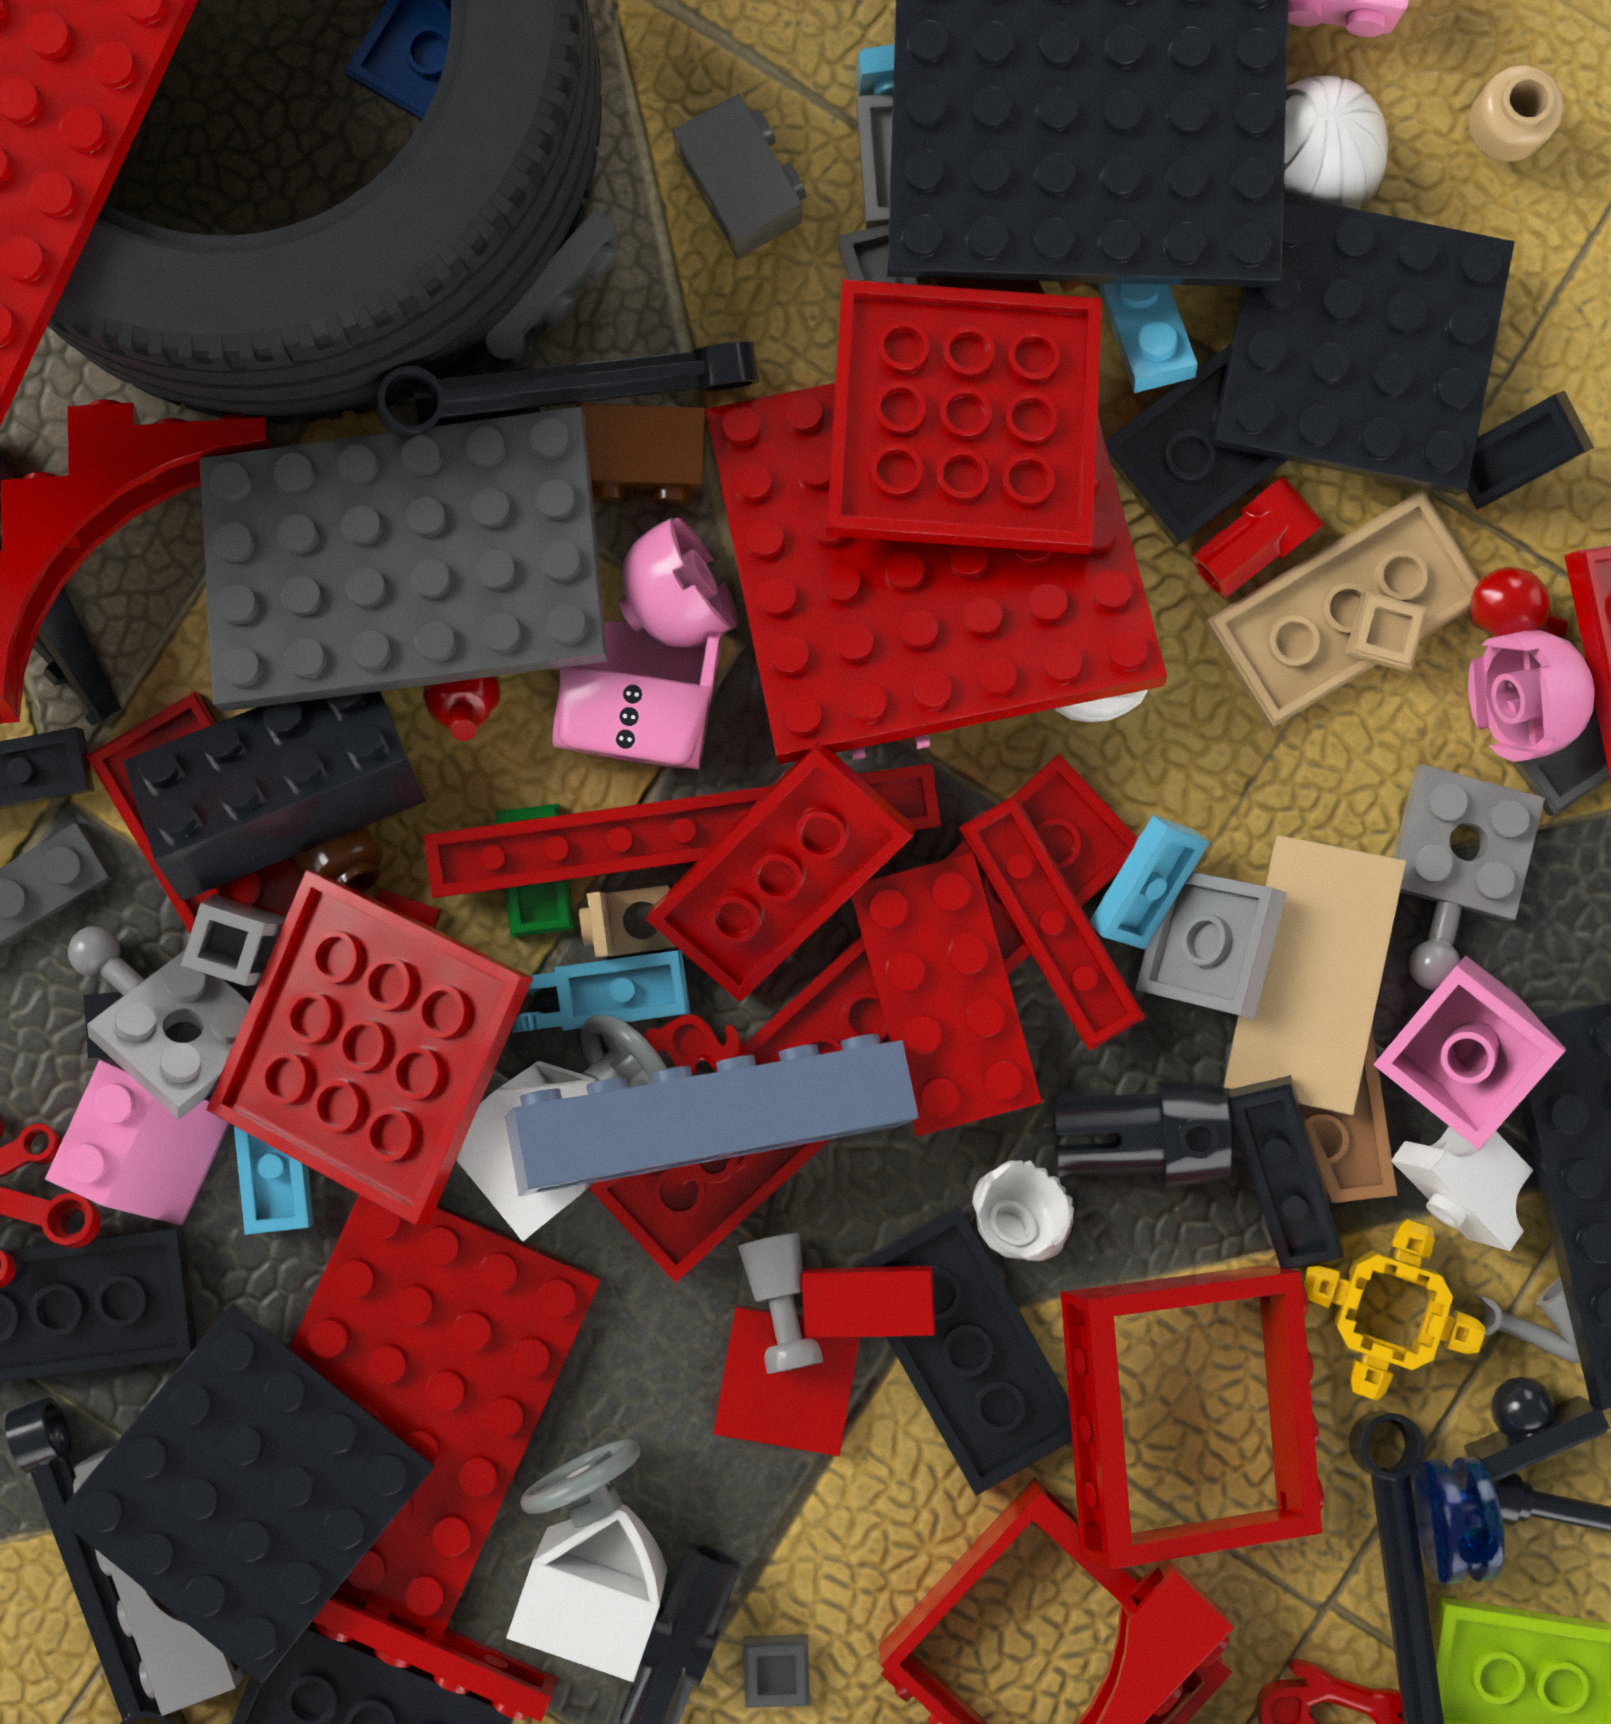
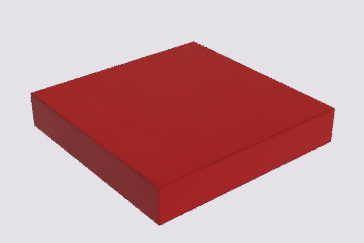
M736 1304L713 1435L840 1457L860 1337L813 1338L820 1345L823 1357L822 1363L767 1375L764 1362L765 1351L769 1347L777 1345L771 1312L769 1309ZM797 1315L802 1339H806L804 1336V1316Z

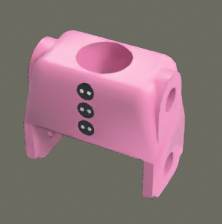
M605 622L608 662L560 668V688L553 727V747L601 757L678 769L691 768L699 770L703 756L709 712L714 699L723 641L721 631L707 637V644L696 648H675L656 641L648 634L645 628L636 632L628 622Z

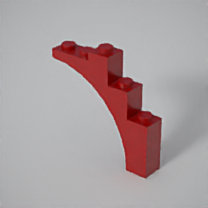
M101 399L95 400L88 405L67 406L68 476L35 472L24 476L22 479L1 480L0 724L20 722L24 674L38 630L62 587L94 549L134 517L178 493L201 486L199 458L274 448L265 417L249 418L248 415L228 414L218 420L187 422L178 418H164L156 421L154 424H142L133 402L120 403L115 400Z

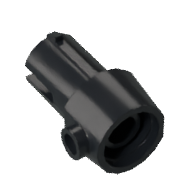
M1157 1081L1156 1093L1073 1097V1089H1070L1053 1098L1054 1129H1056L1057 1135L1118 1133L1117 1139L1113 1142L1055 1145L1058 1178L1160 1174L1164 1190L1228 1180L1230 1178L1231 1130L1228 1101L1223 1086Z

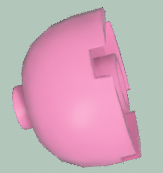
M677 517L661 522L651 528L632 545L623 560L621 583L625 596L619 598V606L626 621L636 632L645 628L648 634L656 641L668 646L696 648L707 644V637L721 631L722 637L726 632L735 628L738 625V617L726 582L724 581L717 588L715 579L706 564L714 561L713 557L695 531L683 519Z
M1538 630L1522 631L1489 638L1481 645L1488 647L1483 657L1475 658L1471 662L1468 675V698L1472 717L1477 728L1489 727L1493 737L1499 742L1489 745L1497 755L1512 762L1547 756L1567 747L1585 730L1593 713L1595 688L1592 673L1585 659L1569 641Z

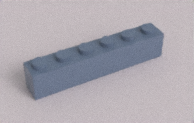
M867 1034L841 1041L842 1051L819 1054L817 1044H810L780 1051L779 1062L756 1065L755 1055H745L716 1062L717 1072L693 1076L691 1066H681L652 1073V1084L628 1087L626 1077H617L587 1084L588 1095L562 1099L559 1088L521 1095V1106L513 1107L505 1116L518 1195L520 1197L900 1127L919 1118L903 1041L881 1044L879 1034Z

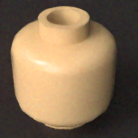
M1513 66L1494 75L1473 102L1468 118L1470 135L1477 148L1488 157L1503 162L1523 160L1534 154L1550 138L1560 124L1564 110L1562 92L1550 75L1542 69L1532 66Z

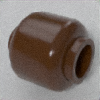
M365 826L289 857V860L301 878H303L306 870L321 872L364 894L379 878L378 868L382 862L383 851L369 828Z

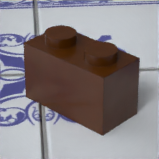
M576 403V407L581 406L585 415L593 501L623 503L626 502L627 494L652 495V502L656 504L682 506L690 503V496L704 497L707 444L705 408Z

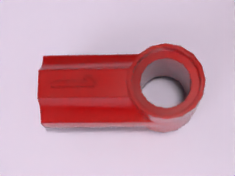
M1285 475L1240 511L1241 517L1206 542L1190 558L1197 570V574L1223 600L1276 557L1279 560L1284 558L1325 524Z

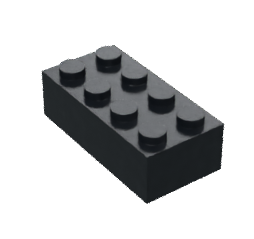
M381 691L256 707L123 760L154 860L181 901L427 802Z

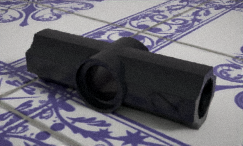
M689 1543L664 1608L659 1606L640 1662V1670L634 1685L631 1686L618 1724H679L693 1686L699 1687L709 1665L719 1635V1630L716 1627L723 1609L728 1603L734 1583L737 1580L740 1562L732 1559L725 1552L708 1545Z

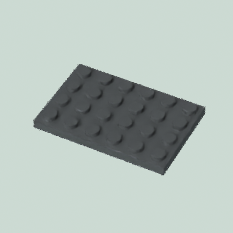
M581 406L433 426L426 433L414 437H401L389 432L199 458L213 705L221 712L608 662L586 421Z

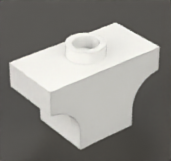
M1449 1126L1442 1137L1433 1145L1426 1146L1405 1141L1392 1158L1391 1162L1429 1199L1426 1204L1429 1212L1448 1226L1457 1228L1468 1240L1510 1251L1524 1232L1517 1219L1516 1200L1521 1187L1533 1169L1497 1131L1478 1150Z

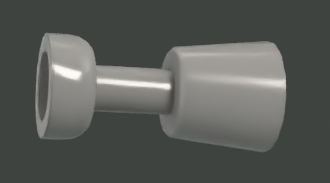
M791 1233L773 1236L737 1246L755 1301L769 1302L777 1345L771 1346L765 1351L764 1362L767 1375L822 1363L823 1357L818 1342L813 1338L802 1339L793 1295L802 1293L801 1273L803 1272L800 1234Z

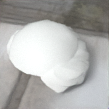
M1012 1160L1001 1164L997 1169L990 1171L980 1178L975 1187L972 1203L976 1211L978 1232L990 1248L1006 1258L1026 1259L1029 1261H1043L1057 1255L1062 1250L1071 1232L1074 1208L1072 1207L1073 1199L1071 1196L1066 1195V1188L1060 1184L1059 1178L1049 1176L1045 1168H1037L1031 1161Z

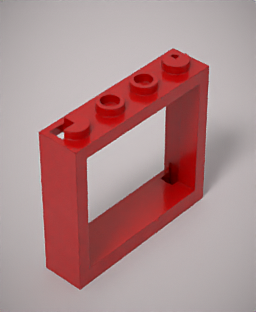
M1261 1265L1060 1292L1081 1555L1109 1570L1323 1533L1321 1510L1324 1506V1490L1318 1478L1315 1448L1319 1440V1427L1312 1411L1310 1381L1314 1373V1364L1311 1353L1307 1348L1305 1315L1308 1311V1296L1302 1284L1301 1271L1273 1265ZM1260 1297L1277 1509L1131 1533L1114 1316Z
M1035 1477L879 1645L880 1664L884 1668L881 1675L894 1687L895 1694L899 1698L908 1702L914 1697L931 1713L927 1718L930 1724H988L912 1651L1032 1521L1040 1526L1119 1602L1142 1579L1131 1567L1109 1570L1081 1555L1078 1517ZM1221 1654L1215 1662L1205 1668L1199 1665L1182 1683L1183 1691L1176 1703L1160 1716H1156L1153 1713L1144 1724H1186L1233 1673L1223 1655Z

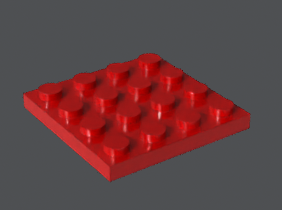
M842 279L826 536L1089 554L1093 546L1102 298Z
M306 870L206 1110L416 1226L429 1224L533 977L321 872Z

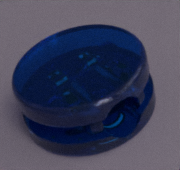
M1474 1456L1457 1457L1453 1461L1451 1469L1441 1459L1421 1462L1415 1474L1414 1507L1418 1535L1430 1572L1443 1585L1462 1583L1467 1572L1476 1582L1497 1579L1501 1574L1504 1564L1505 1536L1498 1495L1486 1466L1480 1459Z

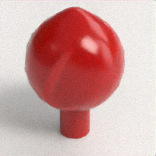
M1517 567L1497 569L1484 576L1472 592L1470 602L1471 619L1478 629L1487 631L1493 637L1522 631L1541 630L1563 638L1568 630L1567 620L1550 612L1549 592L1545 584L1531 571Z
M497 676L424 685L423 699L430 716L438 724L450 729L452 736L460 741L470 740L476 735L477 728L485 724L491 712L499 704L501 697V688Z

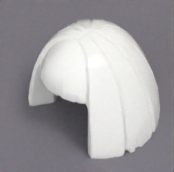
M1337 76L1310 77L1287 86L1284 194L1358 210L1361 207H1365L1376 194L1382 182L1387 163L1388 135L1380 107L1371 94H1366L1365 89L1359 84L1348 79L1341 80Z

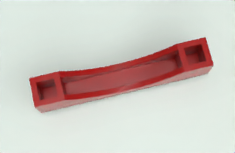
M1172 1560L1157 1562L1120 1601L1118 1632L1107 1672L1091 1704L1075 1724H1144L1153 1713L1156 1716L1166 1713L1179 1699L1183 1691L1182 1683L1199 1665L1203 1668L1211 1665L1226 1649L1229 1642L1227 1635L1234 1629L1223 1609Z

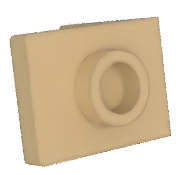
M664 885L612 893H587L589 908H581L579 910L584 946H594L595 958L676 948L659 931L650 938L637 939L631 936L624 926V915L631 905L637 902H648L655 905L670 890V887Z

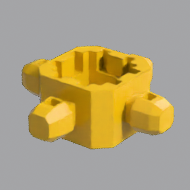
M1405 1218L1398 1225L1390 1244L1396 1248L1394 1256L1370 1250L1352 1259L1346 1279L1339 1277L1340 1271L1338 1269L1322 1265H1311L1306 1268L1302 1284L1307 1292L1308 1300L1326 1308H1329L1331 1303L1337 1304L1333 1322L1343 1341L1349 1349L1363 1353L1361 1360L1354 1358L1350 1374L1351 1390L1358 1395L1378 1401L1386 1394L1394 1375L1392 1371L1388 1370L1390 1363L1414 1370L1434 1360L1440 1340L1444 1341L1446 1349L1465 1354L1478 1353L1481 1348L1486 1327L1475 1317L1456 1309L1453 1315L1448 1314L1453 1296L1443 1277L1436 1271L1421 1266L1423 1258L1430 1259L1435 1240L1433 1227ZM1373 1270L1422 1285L1429 1289L1427 1293L1429 1300L1417 1338L1413 1337L1411 1347L1369 1335L1355 1328V1317L1367 1280H1370Z

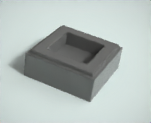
M808 1634L744 1636L745 1708L810 1706Z

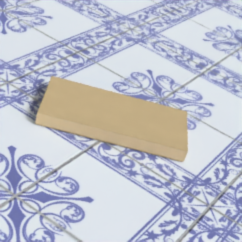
M1422 489L1210 617L1204 624L1267 727L1271 729L1377 665L1344 655L1362 593L1369 591L1428 608L1420 636L1422 638L1470 609L1471 595L1479 579Z
M1275 835L1265 886L1286 892L1287 895L1255 1020L1242 1016L1237 1017L1223 1085L1225 1088L1233 1089L1291 1075L1300 1104L1349 1115L1354 1114L1406 865L1405 860Z

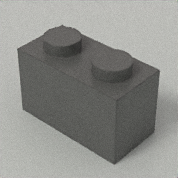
M739 93L672 130L676 154L736 259L802 223L801 200L807 197L804 186L790 163L780 166L769 147L775 144L776 141L765 116L759 108L749 112Z

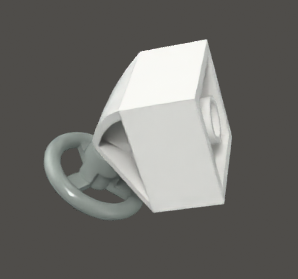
M606 1014L593 1015L583 1024L580 1041L583 1054L589 1065V1068L583 1073H576L537 1061L484 1099L477 1109L456 1159L522 1241L580 1196L593 1183L519 1197L505 1116L513 1107L521 1106L520 1096L535 1091L555 1088L561 1090L562 1099L588 1095L587 1084L617 1077H626L628 1087L652 1084L651 1074L667 1069L649 1042L630 1025L614 1016ZM600 1034L609 1049V1052L605 1055L600 1044Z
M622 1439L591 1450L560 1466L534 1483L521 1497V1508L528 1514H541L565 1505L571 1519L547 1527L532 1561L506 1638L634 1682L660 1606L668 1568L662 1552L649 1530L628 1506L622 1504L623 1502L615 1485L610 1484L611 1480L631 1467L640 1455V1446L636 1441Z

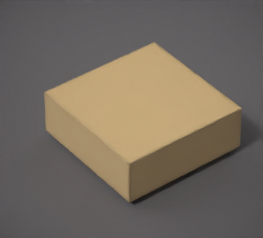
M1365 591L1360 596L1344 655L1403 672L1411 670L1428 608Z

